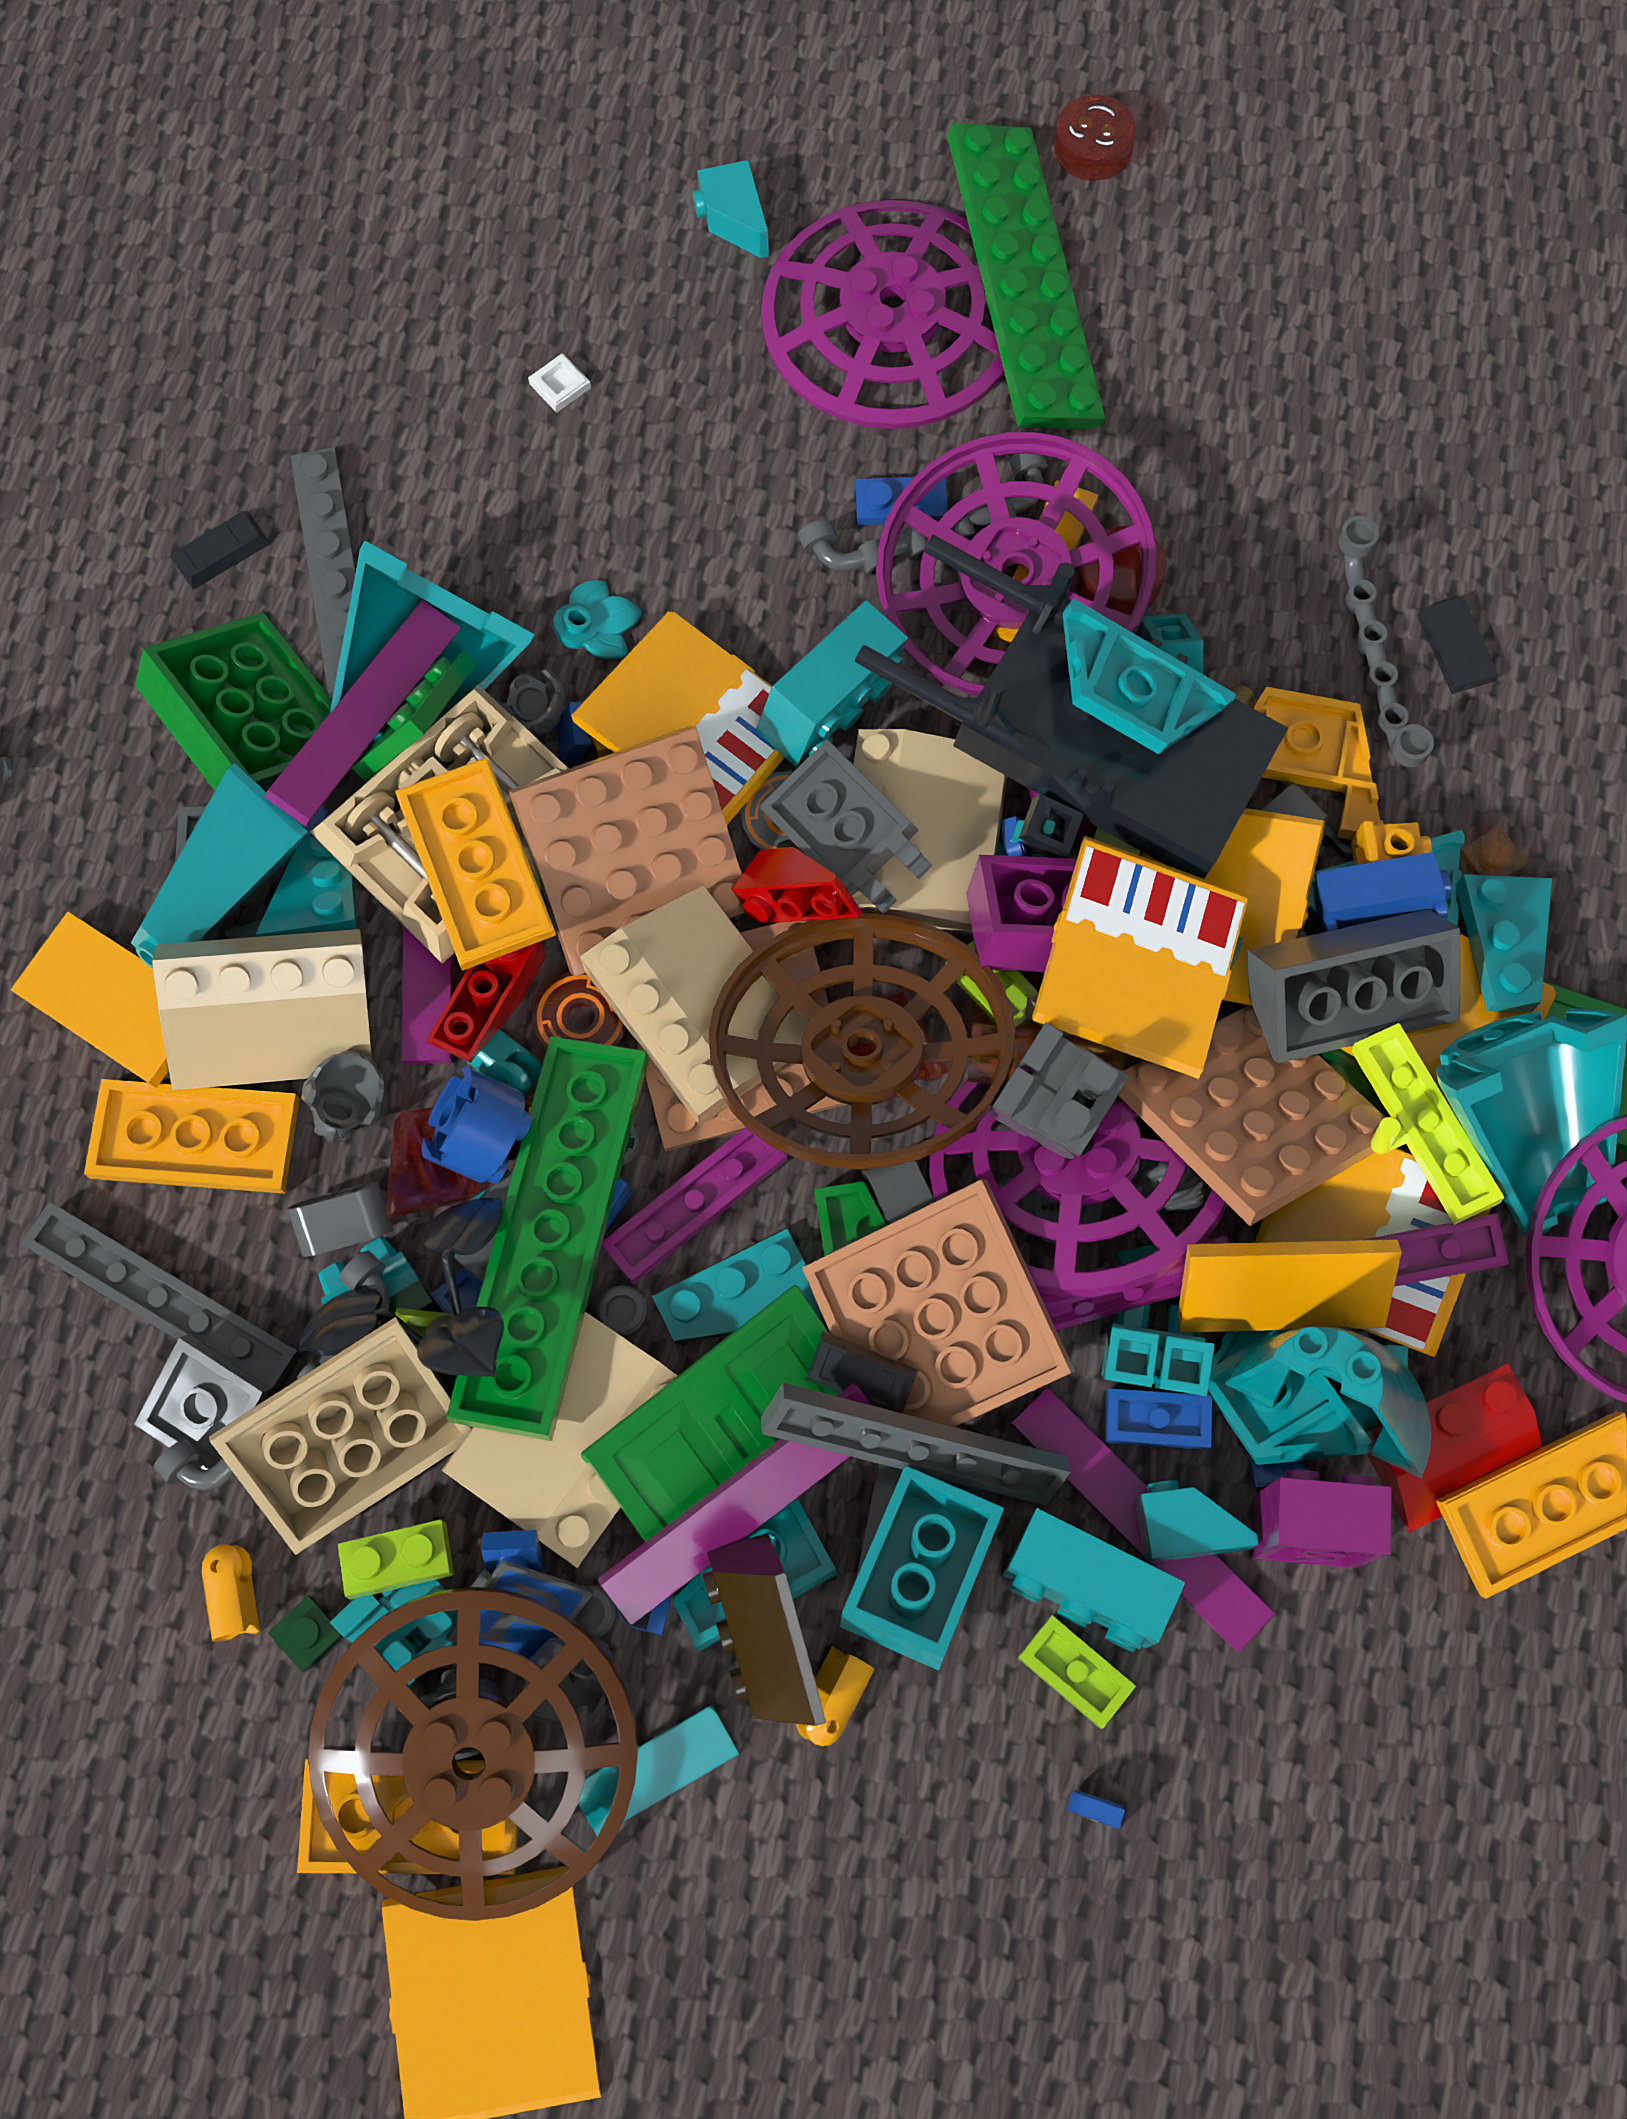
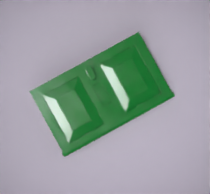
M791 1286L581 1452L583 1461L589 1463L645 1542L780 1439L762 1434L761 1417L782 1383L833 1396L838 1395L836 1392L805 1380L822 1331H828L802 1295L799 1286Z

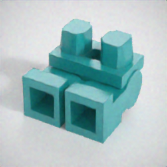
M1150 1304L1117 1313L1115 1323L1109 1324L1101 1376H1103L1104 1380L1152 1387V1384H1155V1388L1207 1396L1214 1344L1207 1343L1205 1338L1198 1337L1199 1332L1180 1333L1177 1322L1179 1305H1169L1166 1332L1147 1329Z
M439 1579L381 1592L384 1595L382 1598L378 1594L356 1598L330 1624L344 1638L353 1643L360 1634L388 1612L410 1600L447 1589ZM458 1610L438 1612L413 1620L385 1636L375 1647L397 1671L405 1663L425 1652L453 1645L454 1643L447 1641L446 1637L458 1622ZM420 1675V1676H418L417 1678L413 1679L411 1682L408 1683V1685L411 1686V1685H412L414 1682H416L422 1675Z

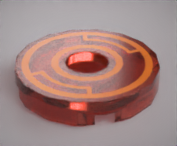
M570 972L564 973L549 982L536 998L532 1014L534 1031L545 1051H547L550 1037L620 1047L626 1039L628 1029L586 973L576 977ZM588 1007L595 1013L593 1023L586 1029H574L569 1025L568 1016L575 1008Z

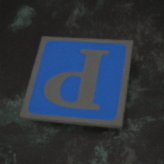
M504 1560L501 1561L492 1575L484 1568L471 1586L505 1589L536 1598L565 1613L572 1620L575 1619L593 1595V1589ZM481 1609L480 1644H489L512 1650L530 1659L546 1641L552 1637H558L553 1632L528 1619L501 1611ZM458 1622L446 1637L447 1641L457 1644Z

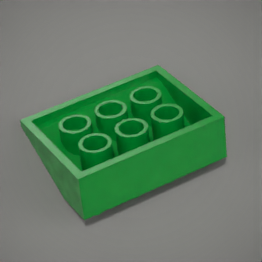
M264 612L144 647L135 683L136 688L214 791L227 769L235 763L267 793L272 784L328 717L332 699Z

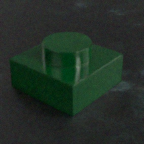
M309 1595L268 1632L301 1672L309 1670L343 1637L330 1624L332 1619Z

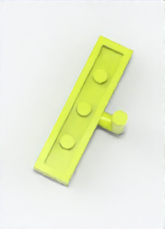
M1400 1023L1354 1043L1351 1051L1390 1116L1380 1122L1371 1139L1372 1150L1378 1154H1385L1407 1144L1454 1225L1500 1204L1504 1199L1502 1192Z

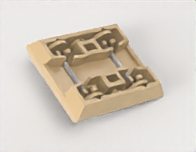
M479 684L431 725L422 737L391 760L310 831L442 964L455 951L402 809L396 814L393 812L394 800L397 799L395 791L488 757L534 878L537 879L538 876L508 790L568 769ZM483 727L488 731L485 735L482 732ZM440 760L443 762L455 760L447 769L439 763ZM365 839L363 843L357 846L351 841H360Z

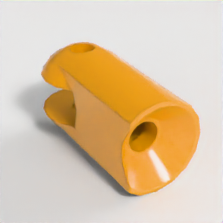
M217 1545L208 1551L202 1562L203 1586L211 1638L214 1642L230 1640L242 1633L255 1634L260 1632L251 1576L252 1561L249 1553L237 1545Z
M832 1646L815 1678L826 1723L817 1726L796 1724L799 1734L804 1739L811 1740L815 1745L822 1747L836 1742L844 1732L875 1668L851 1654L845 1655Z

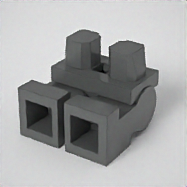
M1046 1022L988 1115L1026 1137L1028 1135L1052 1152L1065 1158L1073 1159L1075 1155L1079 1157L1129 1076L1090 1051L1082 1050L1064 1038L1061 1031Z

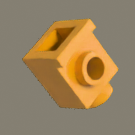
M1363 821L1351 842L1355 865L1432 852L1431 840L1429 836H1420L1418 823L1373 825L1372 821Z

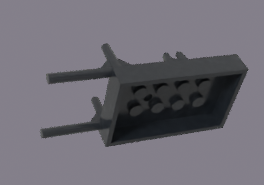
M933 534L925 547V553L1030 610L978 698L958 697L866 645L861 647L854 662L962 721L963 723L953 747L1032 791L1083 813L1082 818L1165 865L1204 879L1215 865L1288 727L1234 699L1223 711L1160 754L1155 753L1072 703L1063 623L1064 609L1071 602L1067 592L1075 573V569L1070 563L1064 562L1059 564L1049 585L1026 586ZM1154 638L1149 642L1157 648H1160L1162 642ZM1179 653L1176 659L1187 665L1188 657Z

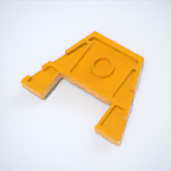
M1266 687L1255 704L1254 709L1288 727V730L1262 778L1344 793L1337 837L1353 840L1363 821H1372L1373 825L1384 824L1383 820L1380 821L1377 806L1379 797L1376 783L1372 781L1369 766L1370 752L1360 704Z

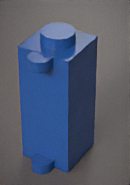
M1434 852L1315 872L1313 900L1321 930L1324 933L1430 909L1447 920L1448 912L1445 899L1451 898L1452 889L1447 870H1439Z

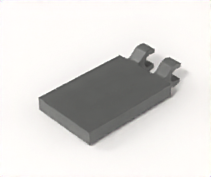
M828 740L813 752L759 806L805 855L837 875L851 896L860 890L882 914L897 901L873 876L884 864L895 855L918 879L933 866L909 841L919 830Z

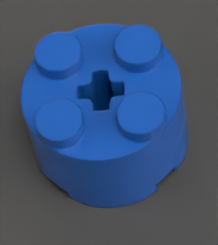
M465 1066L461 1069L465 1077L460 1079L453 1076L442 1090L432 1109L427 1124L435 1127L432 1141L423 1138L422 1156L429 1161L479 1183L489 1181L496 1184L501 1180L507 1169V1155L514 1141H521L527 1134L532 1122V1114L524 1110L525 1097L523 1092Z

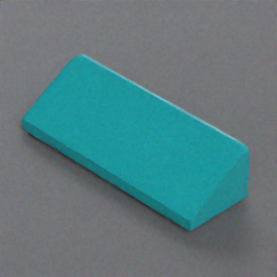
M713 1705L639 1747L636 1782L624 1821L739 1755ZM619 1766L602 1768L586 1777L578 1805L596 1836H598L612 1807L618 1785Z

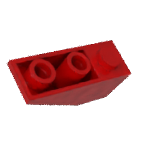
M795 847L760 850L731 889L743 905L745 913L756 924L859 918L863 913L837 875Z
M543 942L534 943L468 968L427 1037V1043L471 1063L523 1001L546 959Z

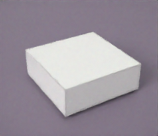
M563 353L528 377L529 384L556 413L591 388L590 381Z

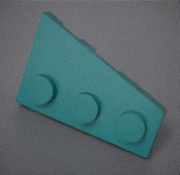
M314 836L304 837L296 847L255 934L256 937L358 929L354 876Z
M1464 874L1456 883L1486 1011L1533 1012L1541 1003L1552 878Z
M787 1229L652 1296L675 1343L731 1335L793 1285L800 1287L802 1295L820 1321H825L802 1270V1267L806 1266Z
M797 1498L741 1540L743 1541L765 1533L769 1534L786 1573L792 1599L838 1574ZM710 1565L698 1573L672 1600L698 1652L720 1640L716 1622L725 1620L721 1603L711 1605L705 1588L702 1573L712 1571Z

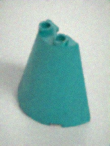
M364 540L357 562L330 713L422 600L460 627L455 638L436 662L442 657H445L450 662L464 650L477 663L432 725L478 684L485 690L530 644L535 634L493 611L489 614L410 571L406 568L408 564ZM423 677V678L421 679V681L417 684V686H418L421 682H423L424 680H427V679H426L425 677ZM405 700V701L402 703V705L399 707V709H400L402 706H404L406 703H409V702H408L407 700ZM388 724L384 726V728L380 731V733L376 736V738L373 741H376V739L384 732V730L389 726Z
M1583 1008L1567 1009V1018L1551 1016L1542 1020L1540 1011L1501 1019L1470 1031L1452 1042L1440 1054L1441 1066L1436 1067L1438 1083L1468 1138L1504 1196L1503 1201L1517 1224L1520 1233L1528 1236L1531 1215L1542 1187L1558 1162L1579 1140L1602 1124L1619 1117L1627 1043V1015ZM1618 1133L1607 1137L1597 1144V1147L1611 1168L1615 1165ZM1580 1159L1568 1171L1555 1191L1544 1219L1542 1234L1548 1232L1550 1227L1558 1224V1214L1561 1213L1564 1216L1572 1217L1576 1206L1585 1192L1594 1183V1180ZM1604 1195L1595 1206L1607 1201Z
M1327 1326L1303 1327L1285 1331L1263 1341L1249 1351L1235 1366L1225 1382L1227 1386L1274 1408L1292 1370L1307 1378L1314 1372L1329 1377L1342 1384L1341 1394L1371 1407L1383 1424L1371 1455L1422 1479L1431 1446V1422L1424 1395L1407 1367L1391 1351L1364 1335Z

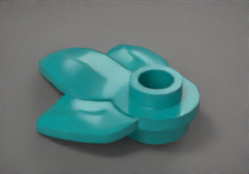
M590 580L578 585L571 591L569 603L556 611L552 626L557 639L564 646L572 649L585 647L595 657L617 659L628 655L627 645L621 635L638 623L642 611L629 599L620 596L609 597L608 586L605 581ZM572 621H578V622H581V623H583V624H582V625H575V624H573V623H571V622H572Z

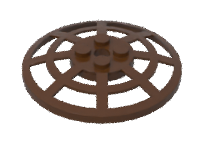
M862 913L859 918L809 921L784 931L759 946L737 966L724 984L713 1008L709 1028L710 1061L718 1090L731 1112L743 1125L771 1147L799 1160L827 1167L848 1169L892 1167L919 1160L950 1146L966 1135L991 1111L994 1103L1005 1088L1013 1065L1015 1044L1012 1007L1004 987L989 965L980 966L979 955L949 933L921 921L895 915ZM854 938L853 965H843L823 970L796 983L779 964L788 956L811 946L835 940ZM873 938L890 939L916 945L938 954L948 962L930 982L902 969L885 965H874ZM963 974L967 975L976 984L988 1001L996 1021L998 1033L967 1038V1031L960 1013L945 995ZM763 975L781 997L765 1016L759 1030L758 1040L728 1035L729 1024L738 1003L751 985ZM873 981L899 986L915 993L916 996L907 1005L901 1007L890 1000L873 996ZM853 982V996L839 999L823 1008L810 997L813 993L829 986ZM933 1007L946 1023L952 1041L923 1044L922 1033L917 1022ZM794 1008L808 1022L803 1032L801 1045L774 1043V1038L780 1024ZM857 1044H869L875 1048V1051L867 1056H856L849 1050ZM999 1052L998 1064L991 1086L982 1101L968 1115L948 1105L947 1103L952 1099L963 1080L968 1058ZM726 1054L756 1059L762 1083L771 1099L777 1105L753 1117L744 1107L733 1088L727 1069ZM952 1061L945 1082L934 1096L914 1083L921 1070L922 1063ZM772 1062L803 1064L806 1076L811 1083L792 1096H789L777 1080ZM898 1096L917 1109L897 1120L872 1125V1105L883 1103ZM825 1097H828L837 1102L851 1105V1125L828 1121L806 1110ZM929 1118L949 1128L944 1133L913 1146L889 1152L871 1153V1138H881L904 1132L922 1124ZM794 1119L801 1125L819 1133L839 1138H850V1153L829 1152L801 1145L775 1133L773 1129Z
M466 1587L440 1590L410 1600L380 1617L355 1639L334 1666L319 1695L310 1727L308 1764L311 1790L321 1822L336 1849L360 1877L383 1895L412 1910L446 1919L479 1921L509 1917L537 1908L569 1890L592 1870L611 1846L626 1817L636 1782L639 1747L635 1714L626 1686L610 1657L589 1632L565 1613L536 1598L505 1589ZM481 1609L501 1611L528 1619L553 1632L565 1642V1645L544 1668H541L534 1661L512 1650L489 1644H480ZM458 1610L457 1644L425 1652L405 1663L397 1671L375 1647L385 1636L413 1620L438 1612ZM581 1659L594 1672L608 1697L617 1724L619 1742L585 1746L584 1733L578 1714L568 1695L559 1685ZM359 1663L379 1687V1690L371 1699L361 1719L355 1741V1750L325 1748V1730L333 1703L346 1677ZM457 1663L456 1693L439 1699L429 1707L408 1685L413 1679L429 1670ZM480 1663L505 1668L523 1677L529 1684L511 1703L496 1695L479 1691ZM545 1699L552 1705L561 1721L568 1748L537 1749L533 1731L526 1719ZM392 1702L409 1720L413 1728L406 1739L403 1752L372 1751V1742L377 1724L387 1705ZM464 1747H473L479 1750L485 1759V1768L474 1774L462 1771L455 1760L456 1752ZM619 1766L618 1785L610 1813L596 1840L586 1851L565 1835L562 1830L568 1824L579 1802L585 1781V1771L588 1769ZM324 1771L355 1774L356 1786L363 1808L374 1828L381 1835L362 1855L348 1841L335 1818L326 1790ZM568 1771V1780L563 1797L554 1815L548 1821L527 1803L525 1798L532 1786L536 1773ZM372 1775L403 1776L407 1791L414 1804L394 1824L388 1818L379 1802ZM509 1818L531 1837L527 1843L511 1852L483 1859L482 1829L494 1826ZM432 1819L443 1826L459 1831L460 1859H451L434 1854L416 1845L410 1839ZM544 1849L570 1868L556 1881L530 1895L502 1904L486 1905L484 1876L495 1875L517 1868L539 1855ZM399 1852L406 1859L425 1869L449 1876H460L463 1905L445 1904L417 1896L390 1882L378 1870Z

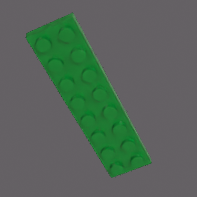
M952 123L947 133V138L1017 427L1059 429L1100 427L1106 418L1032 129L1026 127Z
M550 1037L530 1109L532 1122L521 1142L504 1204L503 1218L496 1233L476 1306L495 1308L499 1311L504 1321V1333L497 1353L496 1374L494 1377L457 1375L446 1415L450 1423L552 1441L649 1062L646 1051Z

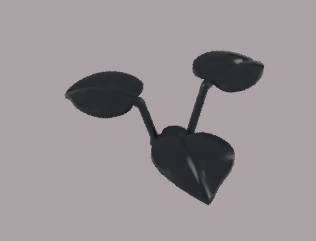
M499 1197L494 1199L480 1198L451 1206L438 1214L430 1222L424 1233V1244L427 1250L431 1253L443 1252L441 1261L454 1317L445 1315L436 1318L428 1325L426 1336L423 1337L391 1310L380 1308L383 1297L378 1290L370 1288L354 1289L332 1298L312 1316L299 1341L301 1352L310 1351L326 1356L337 1355L378 1329L379 1320L390 1321L396 1317L414 1343L417 1344L418 1359L426 1368L442 1372L448 1378H457V1375L494 1377L496 1374L497 1353L504 1333L503 1318L499 1311L491 1307H472L462 1310L452 1263L455 1254H474L486 1246L494 1237L504 1213V1204Z

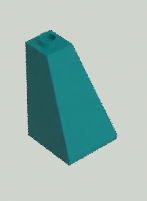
M235 763L227 769L131 941V944L136 947V953L139 958L152 969V959L156 945L206 941L287 862L308 832L293 817L266 799V792Z

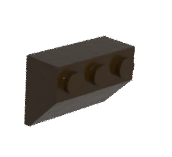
M765 1533L708 1551L707 1556L712 1571L702 1573L710 1604L721 1603L725 1620L716 1622V1627L724 1654L735 1652L739 1668L730 1670L729 1673L738 1703L748 1700L754 1718L759 1720L812 1726L826 1723L786 1573L769 1534Z

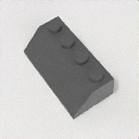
M1430 909L1247 950L1249 997L1273 1060L1277 1063L1353 1046L1354 1043L1397 1023H1400L1404 1032L1408 1033L1460 1020V928Z

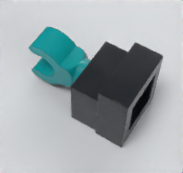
M1039 794L1033 797L1025 821H1017L1010 841L1013 843L1023 841V846L1050 858L1067 856L1070 854L1084 814Z

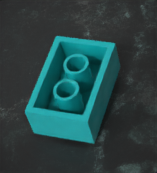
M865 600L772 686L756 732L798 768L826 740L832 743L833 738L830 736L840 727L844 731L851 728L864 711L861 707L869 699L876 703L891 688L893 683L854 662L861 647L866 645L902 665L904 658L900 654L908 637Z
M905 1465L842 1611L840 1627L939 1671L1004 1508Z
M1038 1508L1029 1518L1002 1575L1012 1580L1009 1590L1034 1603H1038L1039 1599L1045 1597L1060 1605L1057 1611L1059 1616L1086 1628L1087 1623L1091 1624L1094 1622L1108 1629L1105 1639L1131 1652H1134L1136 1648H1148L1159 1643L1185 1585V1582Z

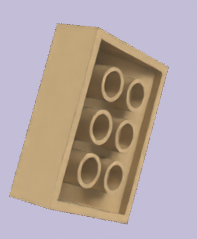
M859 729L853 765L919 830L909 841L933 865L918 879L895 855L884 864L873 876L897 900L884 914L921 921L938 929L972 930L966 893L979 854L997 855L1007 776L953 747L955 739L906 729ZM860 890L852 896L863 913L882 914Z
M704 885L621 927L580 956L586 974L643 1051L647 1052L649 1059L699 1126L728 1106L718 1090L711 1067L709 1028L713 1008L724 984L737 966L753 952ZM763 975L751 985L738 1003L729 1024L728 1035L758 1040L759 1030L765 1016L781 997ZM794 1008L780 1024L774 1038V1043L801 1045L803 1032L808 1023ZM726 1054L728 1073L733 1088L740 1098L762 1082L757 1067V1060ZM772 1062L775 1072L787 1064Z
M360 929L158 944L155 946L152 964L158 1012L172 1090L307 1079L323 1060L342 1051H354L372 1059Z
M585 1312L552 1441L472 1427L441 1471L523 1530H537L541 1543L578 1568L620 1508L589 1463L583 1461L581 1452L675 1379L677 1375Z
M396 1317L209 1436L211 1444L295 1555L454 1452L472 1429L471 1426L450 1423L446 1418L452 1394L437 1372L426 1368L419 1361L417 1345Z

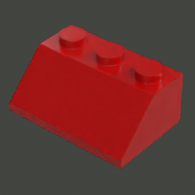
M1509 1364L1499 1367L1426 1403L1431 1422V1446L1422 1479L1371 1455L1372 1451L1367 1453L1382 1484L1386 1487H1391V1500L1408 1532L1414 1531L1442 1517L1436 1499L1542 1448L1535 1410ZM1383 1424L1366 1433L1373 1442V1447L1383 1428Z

